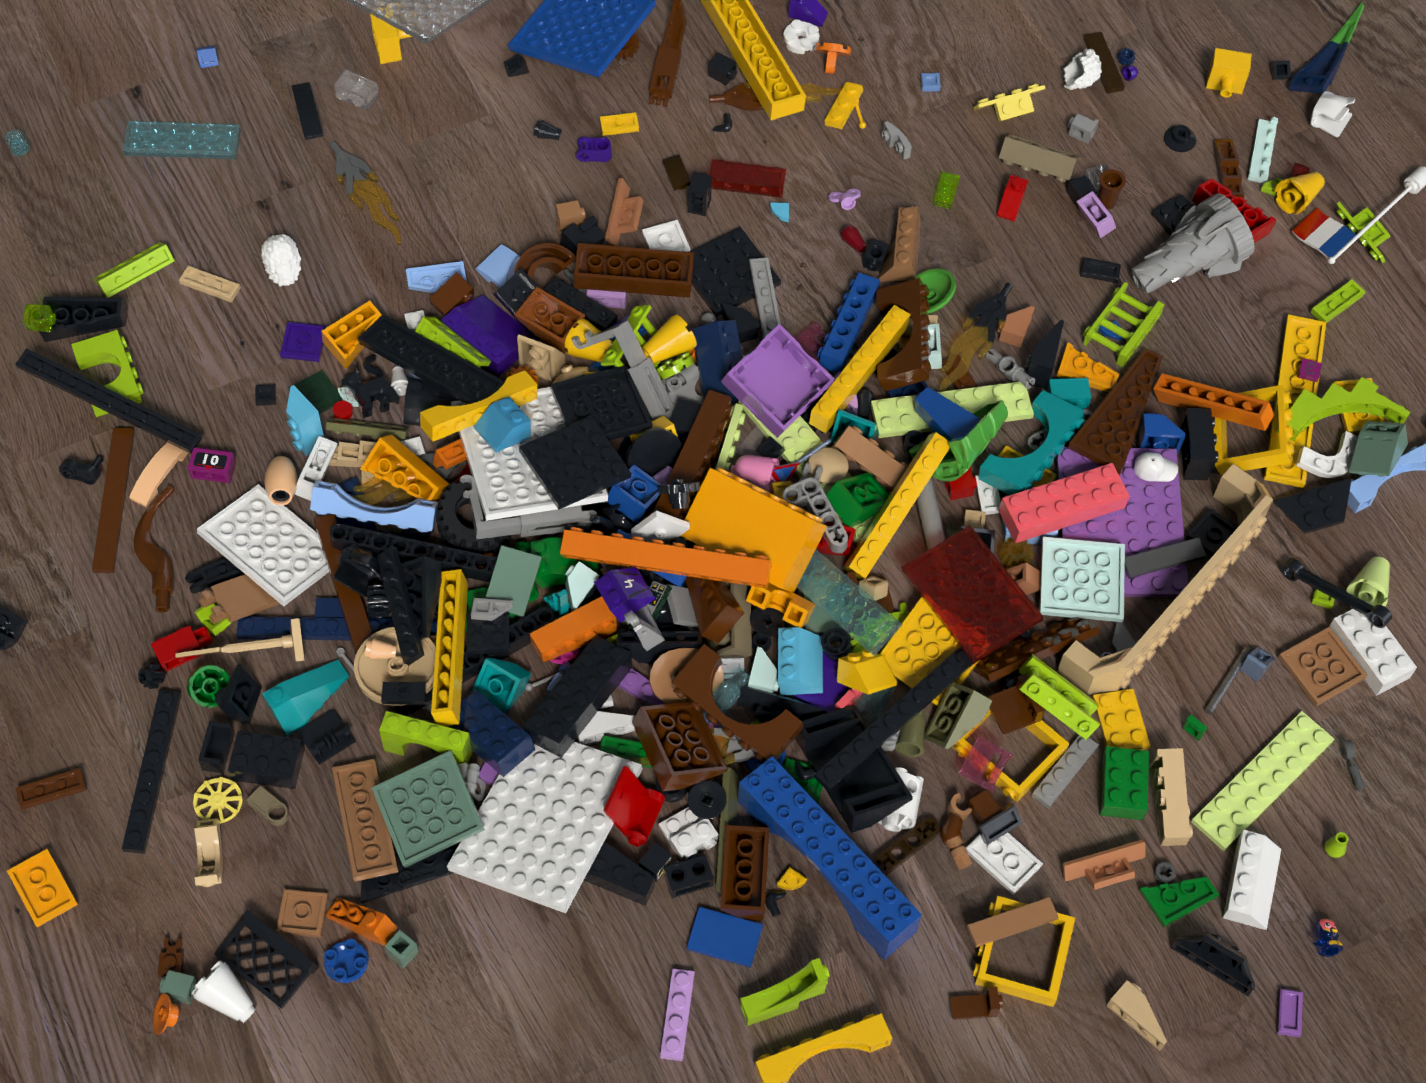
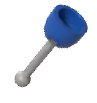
M569 661L560 665L558 673L562 675L566 673L571 666ZM556 674L532 684L527 683L525 686L526 691H532L534 687L552 680Z

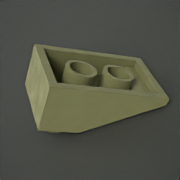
M953 682L948 687L924 734V739L949 749L984 719L990 709L992 700L975 690Z

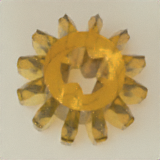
M1010 537L1007 542L1002 544L999 556L1001 557V564H1006V569L1023 563L1031 565L1034 552L1032 551V545H1027V540L1014 543V540Z

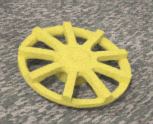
M223 777L204 781L196 793H194L193 806L196 814L202 820H210L214 810L218 811L220 824L231 820L238 814L242 806L243 796L235 782ZM218 783L217 792L213 791L210 784ZM223 783L231 785L224 792H222ZM207 787L211 795L208 796L200 793ZM236 789L238 796L227 797L228 793ZM198 798L208 800V802L198 806ZM228 801H239L237 809L228 805ZM210 806L209 812L204 817L200 810ZM227 808L233 814L224 819L222 810Z

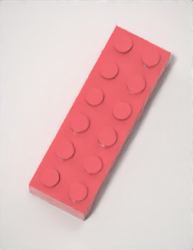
M1113 463L1003 497L998 510L1014 543H1019L1124 509L1130 495Z

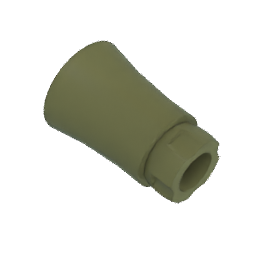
M923 710L900 730L895 750L903 756L919 757L924 754L926 712Z

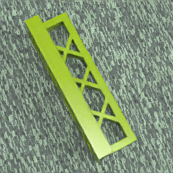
M158 242L94 277L93 280L95 284L100 286L105 297L109 298L175 260L167 245Z
M422 317L414 331L479 368L481 366H489L492 362L436 317Z

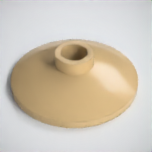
M571 364L561 369L562 373L553 383L580 377L589 368L586 366L573 368Z

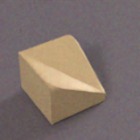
M875 576L859 581L861 596L872 601L886 597L888 582Z

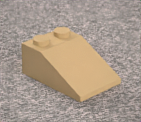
M518 335L519 364L521 367L525 368L528 365L530 370L534 369L537 377L554 382L561 374V369L565 367V354L554 347Z

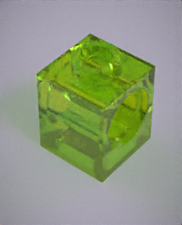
M25 304L22 322L27 331L51 332L52 325L56 322V315L49 305Z

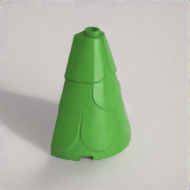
M1003 400L988 403L972 412L981 420L964 437L954 438L948 442L951 450H948L932 477L942 481H954L968 471L976 458L986 448L991 438L996 436L1008 417V410ZM924 441L909 450L913 458Z

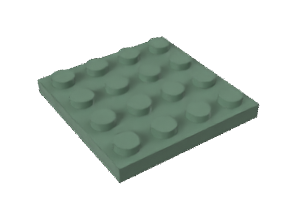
M451 750L372 787L401 863L405 868L485 830Z

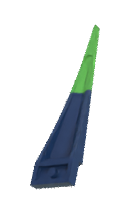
M1363 2L1328 44L1295 73L1289 84L1290 91L1324 93L1327 87L1332 84L1363 11Z

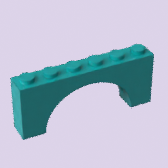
M1042 390L1033 401L1032 409L1034 412L1033 417L1038 419L1046 429L1047 438L1037 450L1023 457L1002 458L990 454L980 466L979 480L1008 495L1032 489L1033 484L1041 480L1045 469H1049L1052 466L1054 458L1062 453L1067 442L1070 443L1076 430H1080L1084 425L1083 409Z

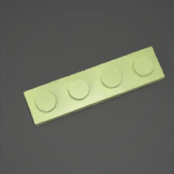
M737 403L735 405L715 470L720 467L730 471L731 463L728 462L730 458H734L736 451L734 443L739 441L741 434L739 427L744 425L746 414L743 413L744 405Z

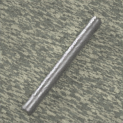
M1244 647L1205 708L1207 714L1212 715L1243 666L1247 656L1252 652L1250 648Z

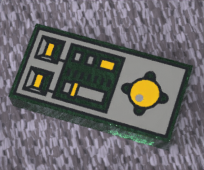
M653 579L649 588L656 599L649 603L650 607L648 609L654 620H656L672 588Z

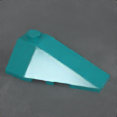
M336 660L281 682L262 693L265 705L286 736H289L306 726L312 715L323 707V703L331 695H334L350 676L340 661Z

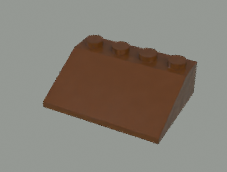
M690 702L642 706L632 721L662 791L683 789L725 773L728 770L701 710L699 712L694 710L689 705Z

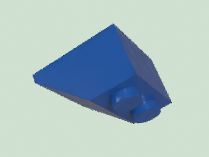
M1156 413L1144 414L1137 432V448L1176 449L1178 456L1185 433L1165 415Z
M633 465L629 469L631 478L612 486L608 494V501L606 502L612 506L620 504V508L617 510L639 524L658 502L661 496L658 493V485L661 483L636 465Z

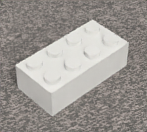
M1354 609L1334 618L1329 626L1368 675L1365 681L1376 696L1408 680L1417 668L1387 626L1384 628L1375 627L1370 623L1367 616Z

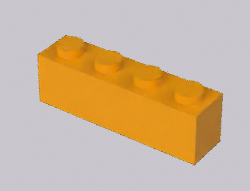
M393 435L380 437L360 468L365 472L374 474V477L380 480L383 479L391 483L396 488L407 491L408 494L419 499L438 502L441 500L443 491L448 490V485H450Z

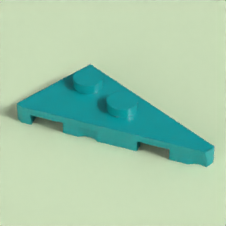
M565 589L543 598L547 607L553 610L555 620L569 613L570 605Z

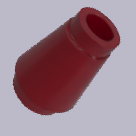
M849 225L840 233L842 240L858 253L863 252L867 248L856 227Z

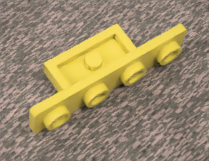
M1038 84L1028 86L1026 91L1017 89L1011 91L1012 95L1005 96V93L994 96L995 100L989 101L988 98L977 101L978 105L974 106L973 109L978 110L994 105L998 121H1004L1034 112L1030 94L1040 92L1046 88L1045 85L1039 87Z

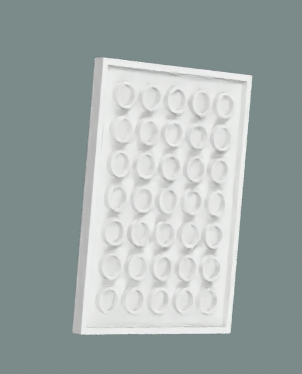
M550 387L537 389L536 400L519 406L523 413L531 420L530 438L495 453L474 429V425L458 431L486 521L558 509L519 452V446L565 427ZM462 401L451 402V406L467 405ZM606 489L564 508L608 501Z
M577 742L570 746L562 758L534 744L536 749L506 776L498 775L478 811L485 830L461 841L447 868L448 871L566 913L614 824L603 810L623 766H627L637 779L643 768L639 763Z

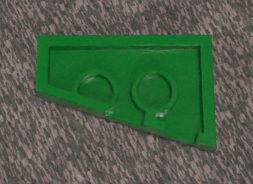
M1208 877L1184 880L1174 884H1160L1157 887L1151 888L1142 887L1139 890L1163 928L1219 897V893Z

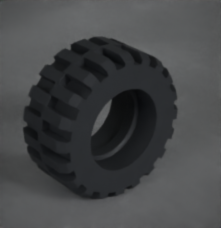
M460 478L457 484L452 482L448 485V490L443 491L441 500L438 502L436 521L442 540L449 542L448 547L478 554L499 551L500 545L504 546L511 535L476 539L475 530L465 527L457 519V511L462 506L470 503L469 498L463 497V493L465 490H472L471 484L469 482L463 484L460 482ZM515 516L500 519L515 518Z

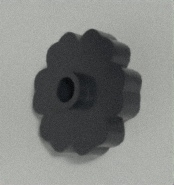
M673 479L672 483L658 485L659 494H669V502L672 504V509L689 508L690 492L700 490L699 481L685 482L684 479Z

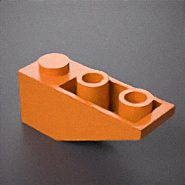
M338 897L326 914L328 919L383 946L390 941L398 928L386 914Z

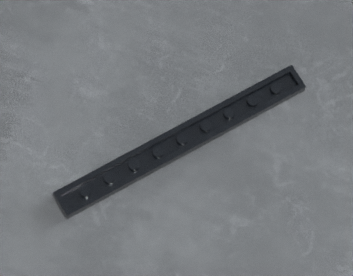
M27 348L16 362L17 368L192 454L193 448H196L202 439L201 434Z
M961 645L817 771L814 778L830 792L972 667L977 659Z

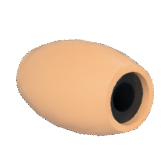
M278 456L273 458L265 472V490L270 501L276 505L288 504L296 493L297 472L294 464L287 457Z

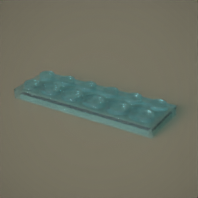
M128 121L123 154L124 156L237 159L241 128L240 125Z
M818 550L814 552L797 588L875 656L902 624Z

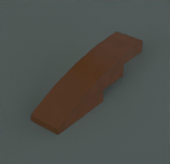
M1214 139L1215 158L1220 184L1230 189L1232 195L1244 198L1245 194L1241 185L1242 175L1239 169L1240 160L1233 139Z

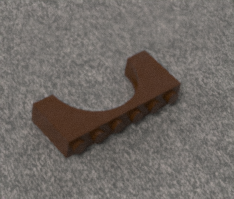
M920 278L876 290L877 306L883 316H886L895 305L910 313V318L913 320V331L905 347L893 358L877 365L878 382L884 391H889L929 380V371H931L929 356L931 351L928 345L930 340V333L928 331L930 320L927 311L930 308L927 301V296L929 295L927 285L923 284Z
M704 644L671 682L674 687L673 692L681 699L686 697L691 701L689 705L697 712L702 710L707 714L705 718L713 725L718 723L723 727L721 731L729 738L734 736L738 739V745L748 752L750 749L756 754L754 756L755 759L761 764L772 756L777 760L804 728L803 722L787 709L771 721L753 725L736 722L723 714L713 698L714 677L723 662L718 654Z

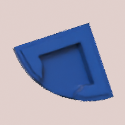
M1117 320L1112 322L1115 325L1119 326ZM1099 326V332L1103 336L1114 338V340L1124 339L1107 328Z

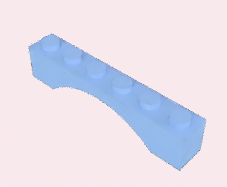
M1426 441L1422 446H1415L1407 454L1401 455L1389 476L1379 477L1366 474L1361 475L1355 481L1351 479L1348 506L1352 511L1357 513L1370 506L1376 497L1378 488L1391 477L1408 471H1426Z
M317 481L312 489L310 510L322 515L330 513L336 514L339 518L353 517L362 522L370 520L376 521L380 525L393 524L402 529L410 527L416 528L420 532H429L433 530L436 523L438 502L418 498L401 506L376 507L354 499L338 484Z

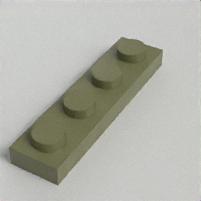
M333 417L326 422V430H332V433L343 434L344 432L352 433L351 435L363 436L365 434L371 435L375 439L393 435L399 441H403L409 435V427Z

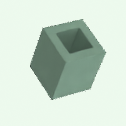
M401 930L384 946L387 956L403 969L419 953L417 944Z
M168 970L166 977H163L161 980L160 990L162 994L166 993L169 995L170 1000L191 1005L194 996L191 993L196 988L195 985L198 982L194 976Z

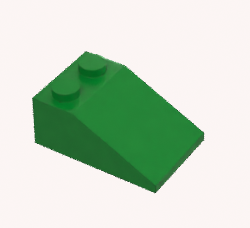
M865 473L837 481L826 496L834 511L841 517L843 523L852 527L876 515L888 499L889 494L870 473Z
M546 538L531 542V554L542 557L535 582L541 589L565 584L567 580L566 572L571 565L576 566L579 561L599 574V563L562 557L560 550L563 538Z

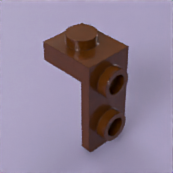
M988 987L984 995L950 997L952 1019L997 1017L1000 1008H1003L1002 994H998L997 987Z

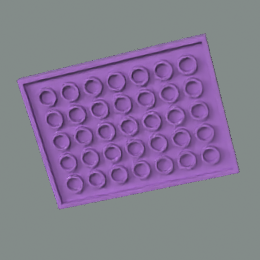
M1064 447L1062 453L1056 456L1058 480L1101 467L1098 463L1068 449V447ZM1130 448L1123 471L1119 475L1130 495L1126 507L1062 528L1061 538L1125 544V557L1184 542L1179 473L1170 482H1157L1140 479L1134 471L1136 458L1145 452L1161 454L1163 458L1175 462L1178 466L1177 450ZM1187 563L1130 579L1126 571H1124V597L1176 598L1188 585Z

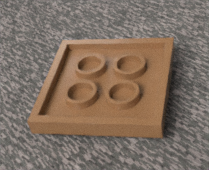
M1331 627L1322 630L1278 656L1279 660L1315 707L1365 680L1368 676Z

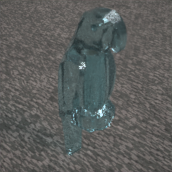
M742 670L737 671L729 680L720 683L713 693L715 704L727 717L728 710L741 695L740 689L742 686H746L750 679L749 674ZM704 713L703 717L707 725H709L710 722L705 718L707 714Z

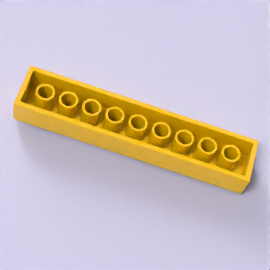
M700 0L769 119L774 120L804 111L806 95L749 0Z

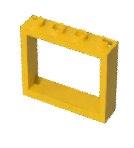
M1283 385L1238 393L1265 401L1278 400L1280 449L1228 458L1226 420L1215 417L1214 433L1217 435L1215 451H1218L1219 455L1215 467L1220 475H1224L1232 464L1243 471L1292 463L1291 454L1294 452V447L1290 438L1293 437V429L1289 421L1292 420V412L1289 408L1291 398L1290 392H1287Z
M989 710L984 719L952 747L958 752V756L964 757L970 762L973 769L982 772L992 785H997L1006 797L1010 796L1015 802H1018L1064 755L1070 743L1042 720L1025 727L1053 752L1020 785H1017L966 741L992 714Z
M997 896L995 903L991 902L988 915L992 917L1000 914L1001 909L1010 911L1028 904ZM1057 913L1058 920L1049 922L1062 926L1048 991L986 974L993 942L979 947L978 956H981L980 964H975L973 976L976 977L975 985L984 988L997 987L998 992L1054 1007L1058 997L1075 917Z

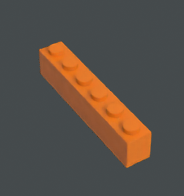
M1163 373L1153 388L1158 401L1183 409L1209 408L1211 409L1212 416L1263 431H1266L1274 416L1269 401Z

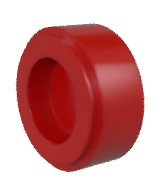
M345 400L336 402L333 406L334 417L350 419L353 415L351 403Z

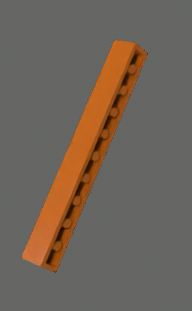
M571 527L570 530L564 529L560 555L564 558L768 589L772 563L770 560H767L768 557L755 555V558H751L741 552H735L734 555L726 554V551L721 549H714V552L705 551L706 548L701 546H693V549L685 548V545L681 543H673L671 546L664 545L665 542L661 540H652L651 543L645 542L644 538L641 537L625 539L623 535L614 533L611 536H605L603 532L591 530V533H585L583 529Z

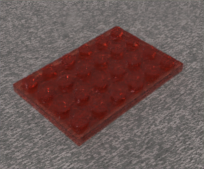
M971 525L901 567L902 572L973 664L1043 621V615Z

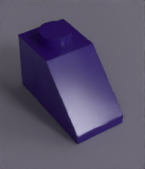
M790 0L789 18L808 22L819 27L823 26L828 12L817 0Z

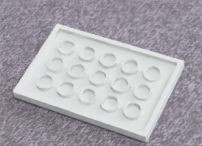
M259 484L197 528L198 535L282 606L287 605L329 572L317 532L284 505L272 503L266 490Z

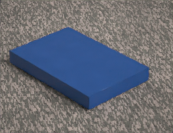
M699 907L687 950L751 968L763 924Z

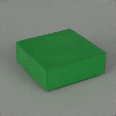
M1190 715L1182 728L1199 741L1204 736L1208 727L1193 715Z

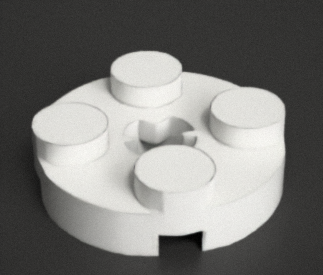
M793 20L784 30L783 41L791 52L805 54V51L810 50L811 52L815 50V43L819 42V29L808 22ZM798 36H804L805 38L798 39Z

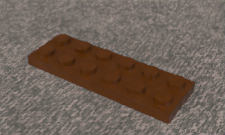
M1068 617L1064 622L1052 624L1048 629L1036 631L1025 639H1018L1007 647H1000L989 655H983L972 671L992 682L1019 670L1032 654L1041 660L1070 647L1076 640L1080 643L1100 634L1098 626L1086 619Z

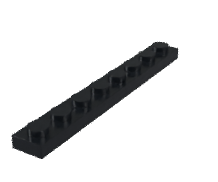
M159 690L122 845L123 852L141 854L146 852L182 696L180 692Z

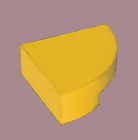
M789 867L778 881L777 887L785 890H795L802 887L807 882V878Z

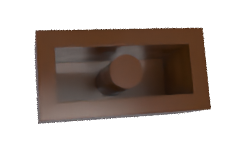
M456 272L429 298V301L445 317L455 307L471 301L474 297V289Z

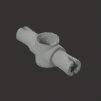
M994 348L989 350L992 355L987 352L986 359L994 363L1008 380L1018 381L1027 389L1032 387L1029 383L1034 385L1035 379L1025 373L1024 369L1017 364L1014 358L1002 356Z

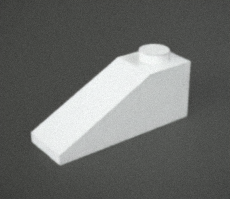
M321 436L318 437L297 481L295 495L311 501L313 486L317 481H323L338 443Z
M598 711L578 736V743L587 746L602 741L603 735L616 737L635 731L632 724L635 716Z

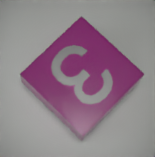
M1303 358L1298 378L1318 382L1322 363Z

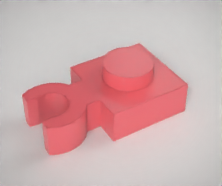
M853 688L851 691L849 690L836 703L835 711L856 705L854 703L855 700L863 692Z

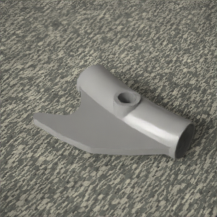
M695 364L688 368L685 366L681 369V372L661 379L674 407L678 399L703 404L704 402L703 396L695 392L697 381L700 378L698 367Z

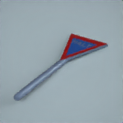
M826 440L795 463L774 466L772 476L776 482L789 481L800 463L828 445L831 440Z

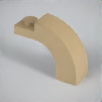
M219 818L196 821L194 830L198 861L194 877L195 885L210 887L222 883L223 876Z

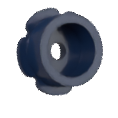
M1128 48L1121 50L1118 54L1119 62L1123 65L1133 64L1135 60L1134 51Z

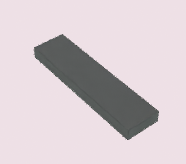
M1195 538L1125 557V571L1130 579L1204 559L1206 553L1200 539Z

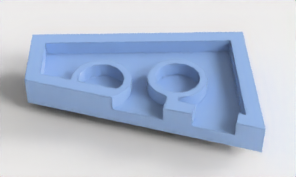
M463 261L406 269L409 290L435 293L456 272L466 280Z

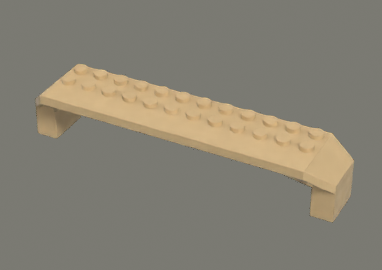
M1232 464L1221 477L1213 497L1236 513L1239 527L1134 647L1099 658L1076 640L1063 654L1057 673L1086 695L1115 692L1121 688L1125 689L1132 679L1130 678L1132 675H1137L1142 670L1145 660H1151L1156 653L1155 649L1158 646L1162 647L1168 639V634L1170 632L1174 633L1177 630L1181 619H1186L1190 615L1193 605L1197 606L1204 598L1203 594L1206 591H1211L1218 577L1221 579L1228 570V565H1233L1237 561L1241 550L1244 552L1251 544L1250 540L1253 537L1257 538L1261 533L1262 526L1267 521L1265 516L1273 501V498L1262 483Z

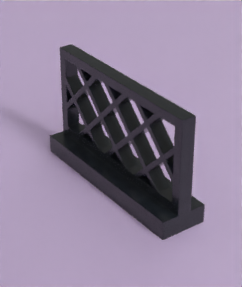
M246 910L241 916L243 918L242 921L214 955L278 1007L283 1009L311 973L314 974L319 967L250 911ZM246 926L251 930V940L240 941L239 933ZM266 942L268 953L256 955V943ZM252 943V955L241 957L240 945ZM236 946V958L227 959L222 955L228 947ZM282 955L284 957V966L273 968L272 956ZM268 957L269 969L257 970L256 958ZM252 959L253 971L243 972L241 970V961ZM298 968L303 972L298 980L289 981V969ZM285 970V982L274 984L273 972ZM269 973L270 984L260 986L257 974ZM286 986V995L279 1001L275 998L274 988Z

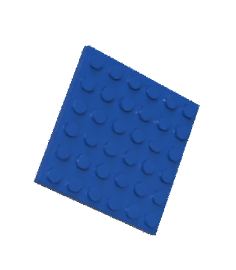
M544 0L509 42L508 48L520 54L599 78L653 10L656 3L655 0Z

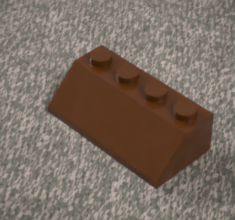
M725 826L720 910L741 919L764 920L769 828Z

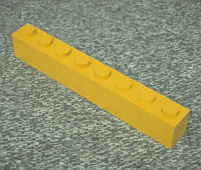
M895 305L890 309L811 410L810 425L827 433L836 421L839 409L844 411L875 371L877 365L882 362L906 331L910 320V313Z
M937 432L928 435L843 566L844 570L847 572L855 571L856 578L859 580L866 579L948 452L950 446L947 439Z
M461 569L441 572L442 582L439 594L431 714L437 725L441 726L458 725L460 722L468 582Z

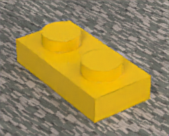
M636 112L600 117L602 136L639 132Z

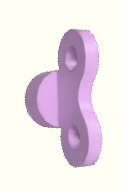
M849 189L843 193L831 192L829 200L831 202H840L843 209L850 210L855 206V199L861 196V192L858 189Z

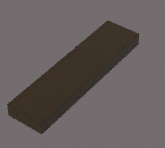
M1102 32L1085 34L1084 41L1087 48L1095 50V54L1099 56L1102 72L1100 79L1106 93L1124 91L1125 85Z

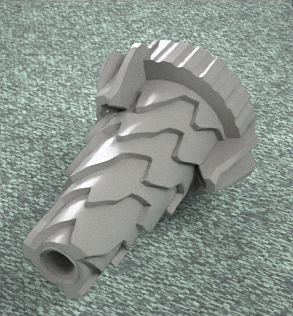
M1220 193L1214 194L1199 203L1198 206L1191 207L1174 229L1175 232L1170 238L1161 244L1157 250L1145 256V261L1131 268L1134 279L1133 283L1140 290L1150 293L1170 281L1174 283L1185 275L1191 276L1201 269L1206 270L1205 275L1207 278L1240 270L1242 261L1249 258L1255 249L1253 236L1246 220L1229 198Z

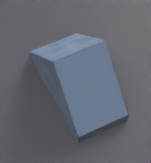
M1258 646L1249 653L1240 670L1258 682L1276 658Z

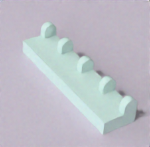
M1272 117L1270 121L1259 119L1257 123L1247 180L1265 183L1268 179L1278 118Z

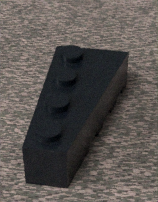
M43 297L39 333L44 342L124 327L126 325L127 307L122 298Z
M605 841L584 878V881L644 906L647 905L655 887V878Z

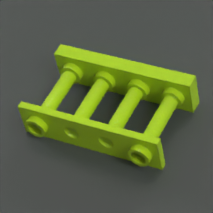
M1126 282L1121 288H1116L1112 295L1113 299L1092 327L1088 326L1083 334L1085 337L1084 346H1087L1091 339L1097 341L1117 353L1118 360L1116 364L1124 367L1160 318L1165 304L1158 301L1154 307H1149L1127 295L1128 283ZM1122 300L1144 312L1147 317L1144 320H1139L1116 306ZM1113 313L1136 326L1137 330L1135 333H1129L1108 321L1107 318ZM1099 326H1103L1126 339L1127 344L1119 346L1098 334Z
M650 305L636 306L632 309L627 319L641 348L646 343L638 332L641 324L651 337L657 332L646 317L652 308ZM617 339L614 340L609 350L605 353L600 363L602 366H624L620 360L624 353ZM660 362L653 364L655 369L657 368Z
M1032 654L1019 668V673L1022 675L1026 674L1028 677L1019 690L1085 740L1100 726V723L1091 717L1099 707L1098 703Z

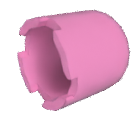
M743 455L737 460L735 465L731 466L730 472L744 480H750L755 486L771 493L770 485L776 483L772 472L774 466H779V460L771 457Z

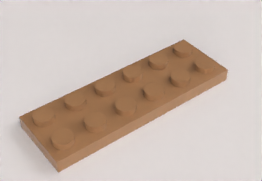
M375 759L332 767L354 882L397 873L398 868L391 835L372 791V787L380 784Z

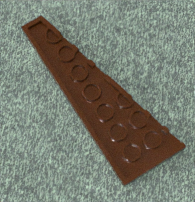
M1145 348L1070 441L1068 449L1101 466L1113 463L1117 473L1120 475L1163 356Z

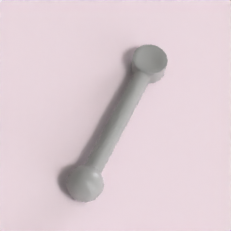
M338 648L336 651L337 655L342 657L354 672V665L345 655V650Z

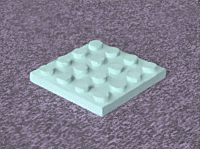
M1043 537L1039 615L1123 622L1125 544Z

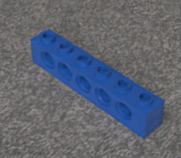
M858 273L856 279H852L849 286L850 292H846L843 299L844 305L839 306L836 315L838 318L837 320L833 319L830 327L831 333L826 334L824 339L825 346L820 347L817 358L820 359L819 364L824 369L836 373L842 372L877 296L876 290H879L880 279Z

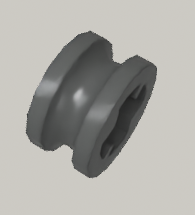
M1168 862L1158 864L1154 871V878L1160 884H1169L1175 876V869ZM1162 870H1163L1164 872H1166V871L1169 872V874H1168L1167 877H1166V875H1162V876L1160 875V873H1161Z

